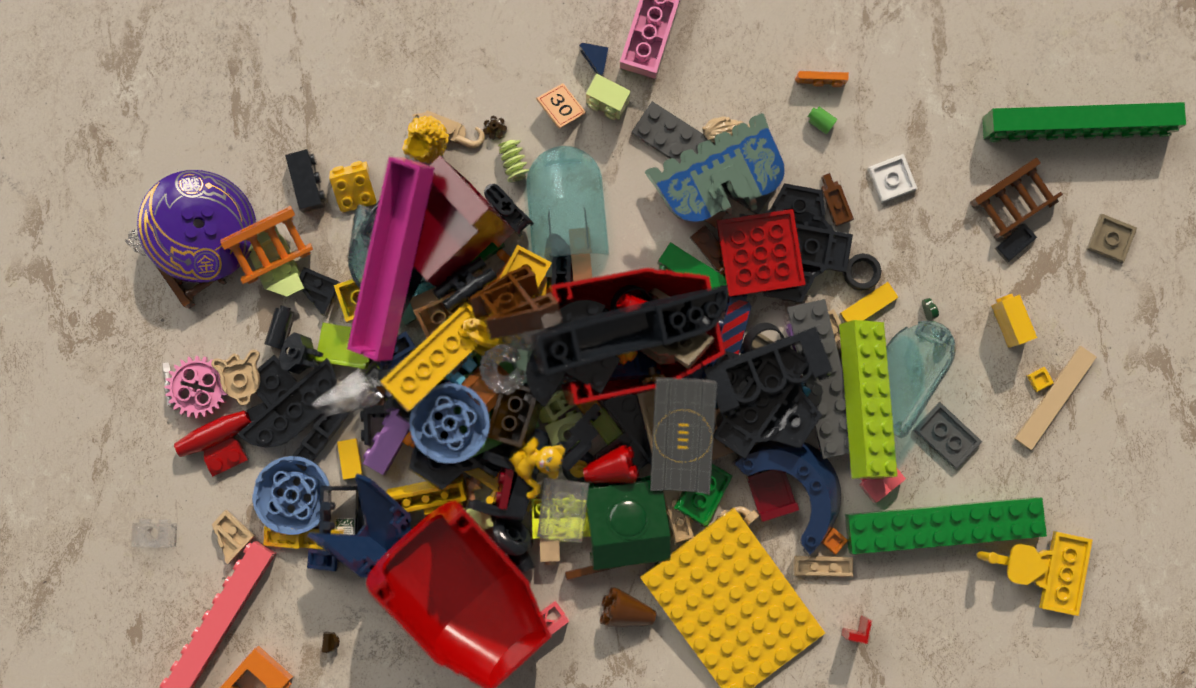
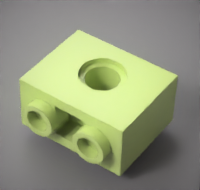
M574 410L566 413V418L559 420L556 418L548 422L545 428L552 446L557 445L560 441H567L564 438V433L570 430L582 417L581 412L577 413ZM580 440L571 449H573L580 442Z

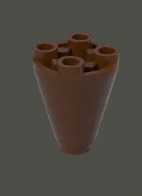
M611 587L609 594L603 596L602 606L604 611L600 617V624L608 627L652 626L654 624L656 610H652L650 606L624 591Z

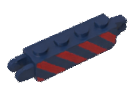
M747 295L729 297L726 309L723 311L725 312L724 318L719 320L724 351L735 354L740 353L752 307L749 301H747ZM717 359L708 363V367L713 366Z

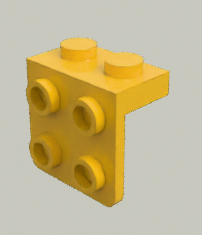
M357 161L347 167L337 166L330 171L329 179L341 212H348L376 204L377 199L369 177L367 161L363 163Z

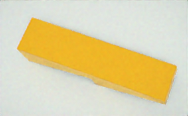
M264 526V546L323 549L308 537L309 533H319V528H312L301 534L289 535L275 532ZM340 529L331 530V534L344 533V530Z

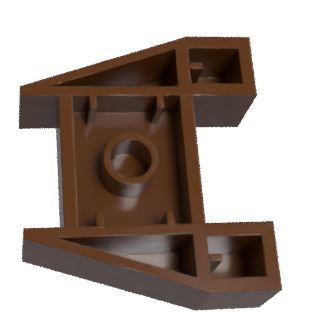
M528 265L507 273L469 298L475 319L486 314L490 316L484 319L490 340L543 330L562 322L558 302L551 293L531 300L532 296L539 294L535 274Z

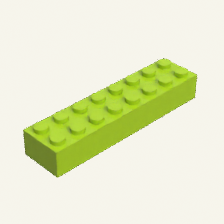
M852 320L839 324L852 479L898 477L884 322Z

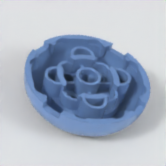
M446 383L435 386L411 411L410 432L416 446L423 454L438 462L456 463L470 458L480 450L489 433L490 420L485 403L477 393L460 384ZM467 393H469V394L472 396L473 399H476V401L479 403V405L476 404V403L468 396ZM456 406H460L462 409L459 415L453 411ZM436 412H441L443 414V418L441 420L435 419ZM449 419L455 421L453 426L448 425ZM461 425L467 426L468 430L464 434L459 431ZM442 431L448 432L449 436L447 439L441 438L440 434Z
M288 456L274 460L259 473L252 494L253 506L259 519L268 528L275 532L295 535L307 532L320 523V486H330V482L324 471L316 463L306 458ZM295 464L306 466L307 469L304 472ZM296 477L300 478L301 484L299 486L293 483ZM279 488L285 491L282 497L277 494ZM293 492H297L296 499L292 497ZM305 494L311 495L310 502L304 500ZM290 504L295 506L293 513H290L287 509Z

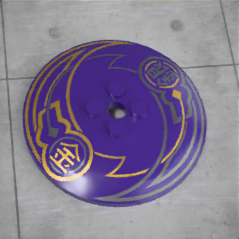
M185 170L164 177L147 192L138 211L137 231L144 252L160 270L176 279L204 283L222 279L241 267L233 251L229 250V248L224 250L221 245V239L256 223V217L245 194L225 177L203 170ZM200 219L204 222V226L197 228L193 225V221ZM244 240L240 242L239 247L247 260L251 253L249 251L251 243Z

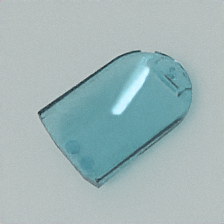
M558 146L546 150L534 160L527 175L529 218L534 223L530 226L532 252L542 258L590 253L609 255L602 175L597 163L585 151L575 147Z
M920 321L918 325L910 328L905 327L886 346L894 435L899 438H904L908 435L953 363L956 352L954 337L949 329L939 322Z

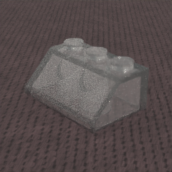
M544 478L537 537L582 543L589 483Z

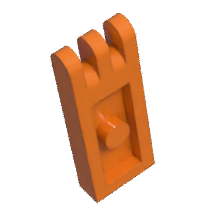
M799 71L795 77V82L813 84L816 87L824 86V84H832V87H842L849 80V72Z

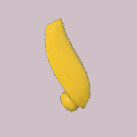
M477 319L465 320L463 324L464 331L475 343L492 349H499L503 345L502 338L490 340L485 322Z

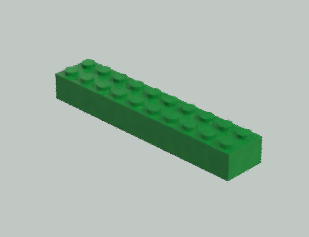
M1185 102L992 108L982 117L983 140H990V142H1000L1001 139L1016 142L1023 138H1027V141H1037L1039 138H1046V140L1051 141L1057 140L1058 137H1065V140L1077 139V137L1094 139L1096 136H1103L1104 139L1114 138L1116 135H1122V138H1131L1134 135H1140V137L1144 138L1151 137L1153 134L1167 137L1171 136L1173 132H1178L1180 128L1186 125Z
M1043 497L845 514L848 552L850 554L1047 537Z

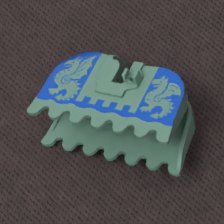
M764 113L750 118L749 126L746 123L735 125L732 128L733 136L728 132L717 134L714 139L715 145L711 141L700 143L697 147L698 155L691 149L686 150L680 155L681 163L671 158L664 161L663 172L656 167L649 168L644 172L657 189L670 212L680 219L691 222L703 221L719 211L725 212L728 215L733 214L732 207L721 186L724 182L733 197L743 198L751 210L754 211L758 209L755 197L768 194L780 186L785 175V165L771 135Z

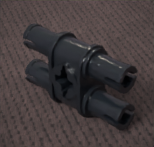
M478 257L471 264L461 266V269L447 276L446 281L434 288L432 292L438 300H441L452 291L455 292L449 298L442 301L445 308L450 312L462 302H469L470 297L483 290L485 286L498 277L492 268H489L478 277H473L487 267L485 261Z

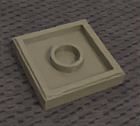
M1100 214L1087 250L1119 263H1124L1137 227L1105 214Z

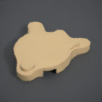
M254 349L249 351L244 360H241L239 355L234 353L227 360L215 358L211 362L212 367L220 375L223 391L237 400L242 406L250 404L252 396L260 386V374L257 370L260 352Z

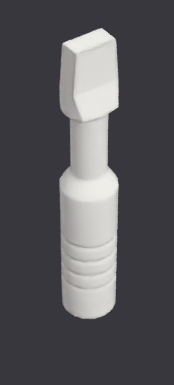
M169 362L163 363L165 386L170 385V382L166 380V378H170ZM165 388L166 394L170 392V390ZM166 396L167 406L175 405V403H169V400H171L172 397Z

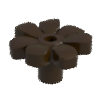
M491 116V121H484L486 128L483 129L485 135L489 134V139L494 140L496 136L498 139H502V132L507 131V126L503 125L505 121L503 118L497 120L496 116Z
M656 367L648 368L649 376L642 381V385L652 382L656 383V379L666 378V375L657 374Z

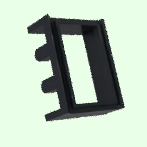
M320 486L319 533L331 534V530L335 529V523L331 522V510L336 508L335 502H332V491L356 490L355 534L357 535L365 524L357 486Z

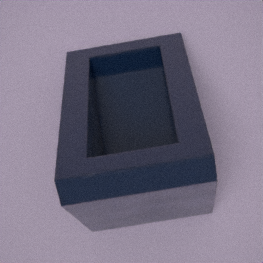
M588 43L579 44L580 52L595 74L604 77L608 47Z

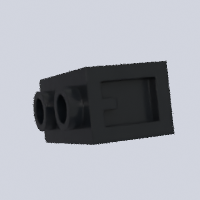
M383 405L363 406V411L360 412L361 422H364V430H361V441H364V445H371L370 414H373V418H384V414H390L389 411L384 410Z

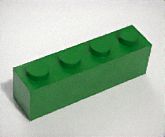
M671 242L657 262L660 265V270L709 276L711 288L726 285L725 276Z

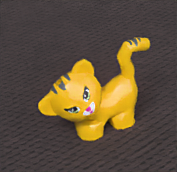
M534 437L527 442L523 449L520 448L509 459L514 465L517 474L528 485L533 487V490L527 493L528 499L536 498L540 494V484L531 477L535 466L552 479H557L559 476V469L561 468L565 452L562 446H545L537 450L536 448L539 444L538 440Z

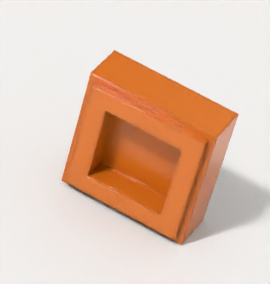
M832 527L821 543L836 555L848 540Z

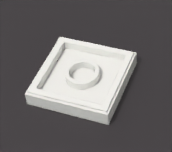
M904 154L867 168L881 203L917 190Z

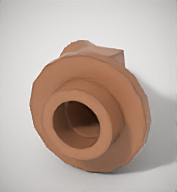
M472 476L470 479L466 477L467 499L475 500L474 491L482 489L480 486L481 482Z

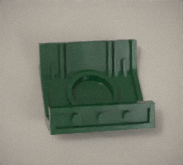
M651 476L637 478L635 483H589L581 485L591 538L592 552H590V561L593 570L670 560V530L663 491H650Z

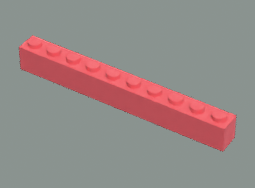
M254 541L246 546L243 551L245 553L242 560L239 559L233 567V570H235L231 577L228 576L222 585L224 587L223 591L214 597L212 601L213 607L210 611L207 610L201 619L203 623L200 628L196 627L191 635L193 639L190 644H186L180 653L182 657L179 661L176 660L170 668L172 673L162 681L159 688H193L277 554L275 551L264 546L259 541Z

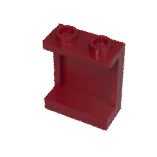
M770 469L763 472L759 471L746 477L761 522L799 510L786 472Z

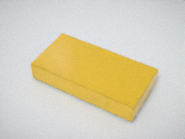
M357 438L337 441L343 480L355 478L357 473L363 475Z

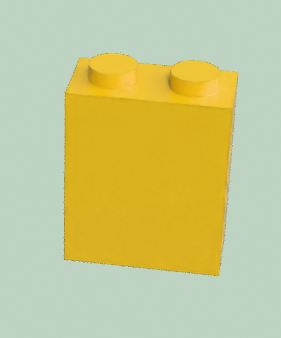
M1011 293L996 299V304L991 305L1008 348L1037 338L1020 294L1013 296Z

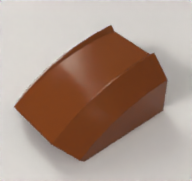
M485 360L461 385L477 393L489 412L496 405L503 380L512 383V377L499 364ZM467 393L468 396H469L476 404L479 405V403L476 401V399H473L472 396H471L469 393Z

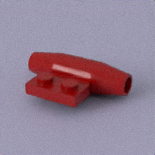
M246 410L222 416L193 430L174 443V448L179 457L204 451V462L212 477L249 459L241 443L233 438V436L251 423Z

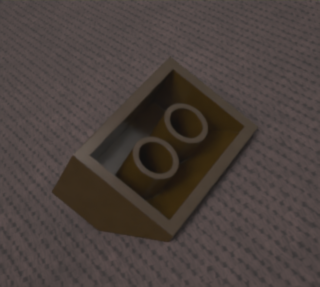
M503 380L490 421L488 438L519 448H524L527 442L532 439L542 405L535 400L528 387Z

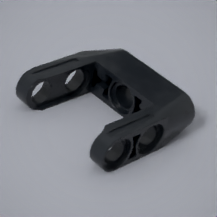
M484 451L482 458L487 462L514 470L507 510L476 499L468 500L466 507L502 519L522 522L530 501L527 498V493L532 491L533 487L528 485L517 474L509 458ZM534 467L531 477L536 481L538 469Z

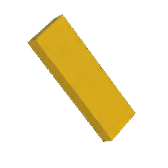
M886 282L842 311L840 315L845 322L865 320L897 299L898 295L889 282Z

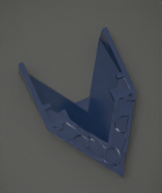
M357 473L355 479L365 523L357 535L309 533L308 537L361 578H367L380 558L411 530V517L374 480Z

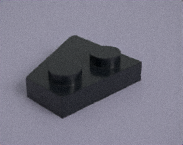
M304 267L299 277L304 287L301 291L305 293L319 312L326 316L336 293L334 285L340 282Z

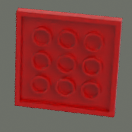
M793 209L716 221L725 280L728 287V297L806 285Z

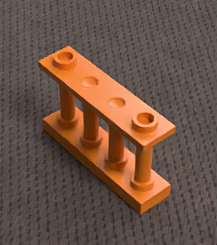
M291 206L221 239V245L224 250L229 248V250L233 251L245 273L244 276H241L243 284L246 282L251 284L259 279L258 276L299 256L304 258L311 254L310 251L313 250L311 243L304 245L292 222L295 212ZM281 222L286 225L298 248L287 254L274 230L276 228L275 225ZM262 231L268 233L280 258L269 262L257 239V234ZM244 240L250 241L263 265L254 271L250 268L239 247L240 242Z

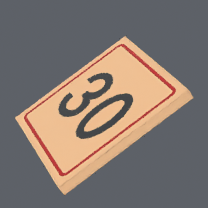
M563 83L536 98L559 129L586 113Z

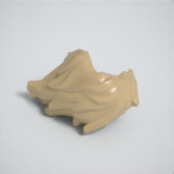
M730 117L714 118L708 121L706 126L702 127L705 138L715 143L714 139L717 134L728 132L733 136L732 128L743 123V121L732 120Z

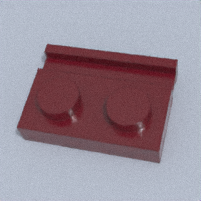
M502 468L499 473L498 491L495 493L494 503L500 509L507 510L514 470Z

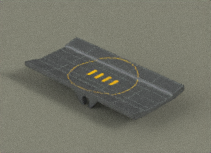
M675 378L656 379L650 491L673 490L710 494L717 382Z

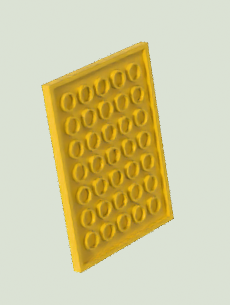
M734 507L671 553L670 560L659 562L640 576L641 580L721 688H754L825 634L822 627Z

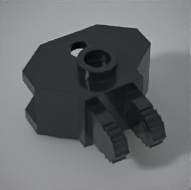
M293 332L285 339L279 355L281 369L295 374L302 373L308 367L319 369L320 365L313 362L315 356L323 357L324 353L314 349L311 338Z

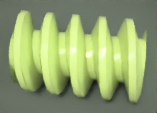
M509 140L498 145V147H501L499 153L503 154L501 160L506 161L503 163V167L507 169L505 173L509 176L507 178L508 182L523 180L527 177L525 174L529 172V169H523L527 162H521L525 155H519V152L523 150L522 147H517L521 143L520 140Z

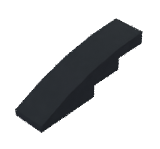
M337 397L315 423L313 429L292 456L306 458L313 462L353 409ZM295 464L304 472L307 469L306 466Z

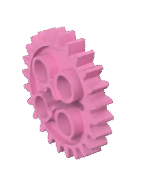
M196 356L195 361L191 357H188L187 363L180 360L182 366L174 365L176 371H169L172 378H166L170 385L165 386V388L169 389L170 392L165 395L172 397L169 403H176L173 409L178 410L181 408L180 414L182 415L187 411V417L190 418L193 413L195 418H199L200 413H202L203 417H207V411L215 414L213 408L221 409L218 403H225L226 401L222 397L229 395L223 391L220 375L211 365L213 359L208 362V358L204 356L201 361L200 357ZM193 370L195 373L194 378L187 380V373ZM212 375L214 381L212 384L207 385L205 379L207 376ZM181 382H187L194 385L199 384L200 386L214 389V392H208L201 389L196 390L192 387L181 385ZM184 389H188L190 392L189 397L186 399L181 397ZM203 394H207L209 397L208 401L202 404L200 397Z

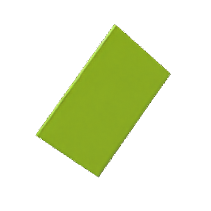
M322 323L317 351L324 354L323 357L315 356L314 361L323 362L328 358L332 364L367 370L370 358L363 356L364 354H358L347 349L352 327Z

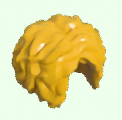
M433 116L413 118L412 122L408 125L407 131L409 133L408 138L404 140L403 153L410 158H414V160H419L421 163H433L439 156L442 157L449 142V134H447L444 125Z

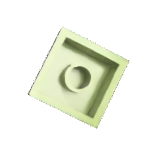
M596 74L586 92V103L590 109L594 111L600 110L605 113L606 117L615 120V118L620 120L630 101L631 91Z

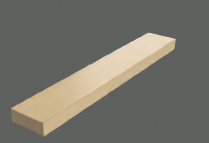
M1082 346L1077 348L1054 381V384L1051 385L1014 438L1016 441L1029 450L1034 448L1097 358L1095 355Z

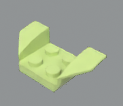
M276 227L274 230L287 254L291 253L285 238ZM264 231L258 233L257 239L269 262L280 258L268 233ZM250 244L249 251L251 253L249 256L255 269H258L263 265ZM294 259L259 276L264 289L284 296H290L304 289L299 278L301 273Z

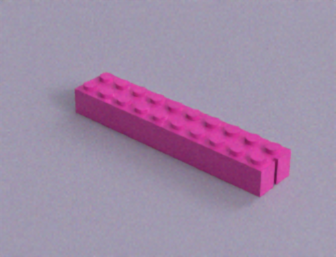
M389 156L347 347L348 350L364 354L363 356L375 361L392 360L435 169L434 167L406 158Z

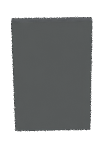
M938 402L913 429L956 470L982 443L941 402Z

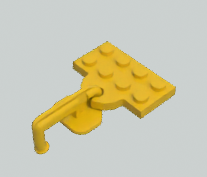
M1053 531L1050 550L1037 552L1033 546L1016 544L1011 549L1010 557L998 555L995 552L979 551L977 553V557L980 560L988 561L991 564L1007 565V577L1011 582L1023 585L1033 582L1036 586L1043 588L1039 608L1079 616L1093 539Z

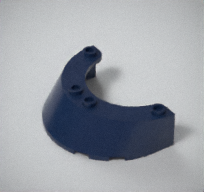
M771 440L754 445L746 459L739 456L732 464L737 466L746 475L772 469L789 473L800 481L808 493L811 505L810 519L805 531L801 535L800 542L804 548L803 551L810 555L832 529L840 511L841 487L834 467L827 458L822 459L821 452L805 442L801 448Z

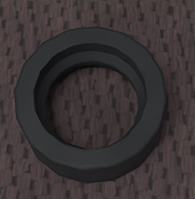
M862 253L849 259L847 272H843L848 286L854 290L863 291L870 289L878 283L882 270L880 263L875 257ZM865 261L872 266L873 277L867 283H858L853 279L851 269L856 262Z

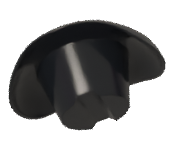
M502 518L495 520L493 525L494 540L504 553L517 556L531 549L534 541L533 536L523 523Z

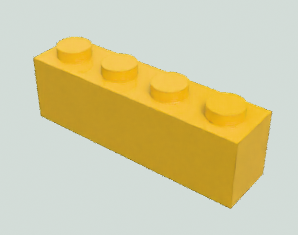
M463 474L458 476L443 490L425 481L390 488L386 492L407 512L440 506L454 500L458 502L465 501L467 496Z

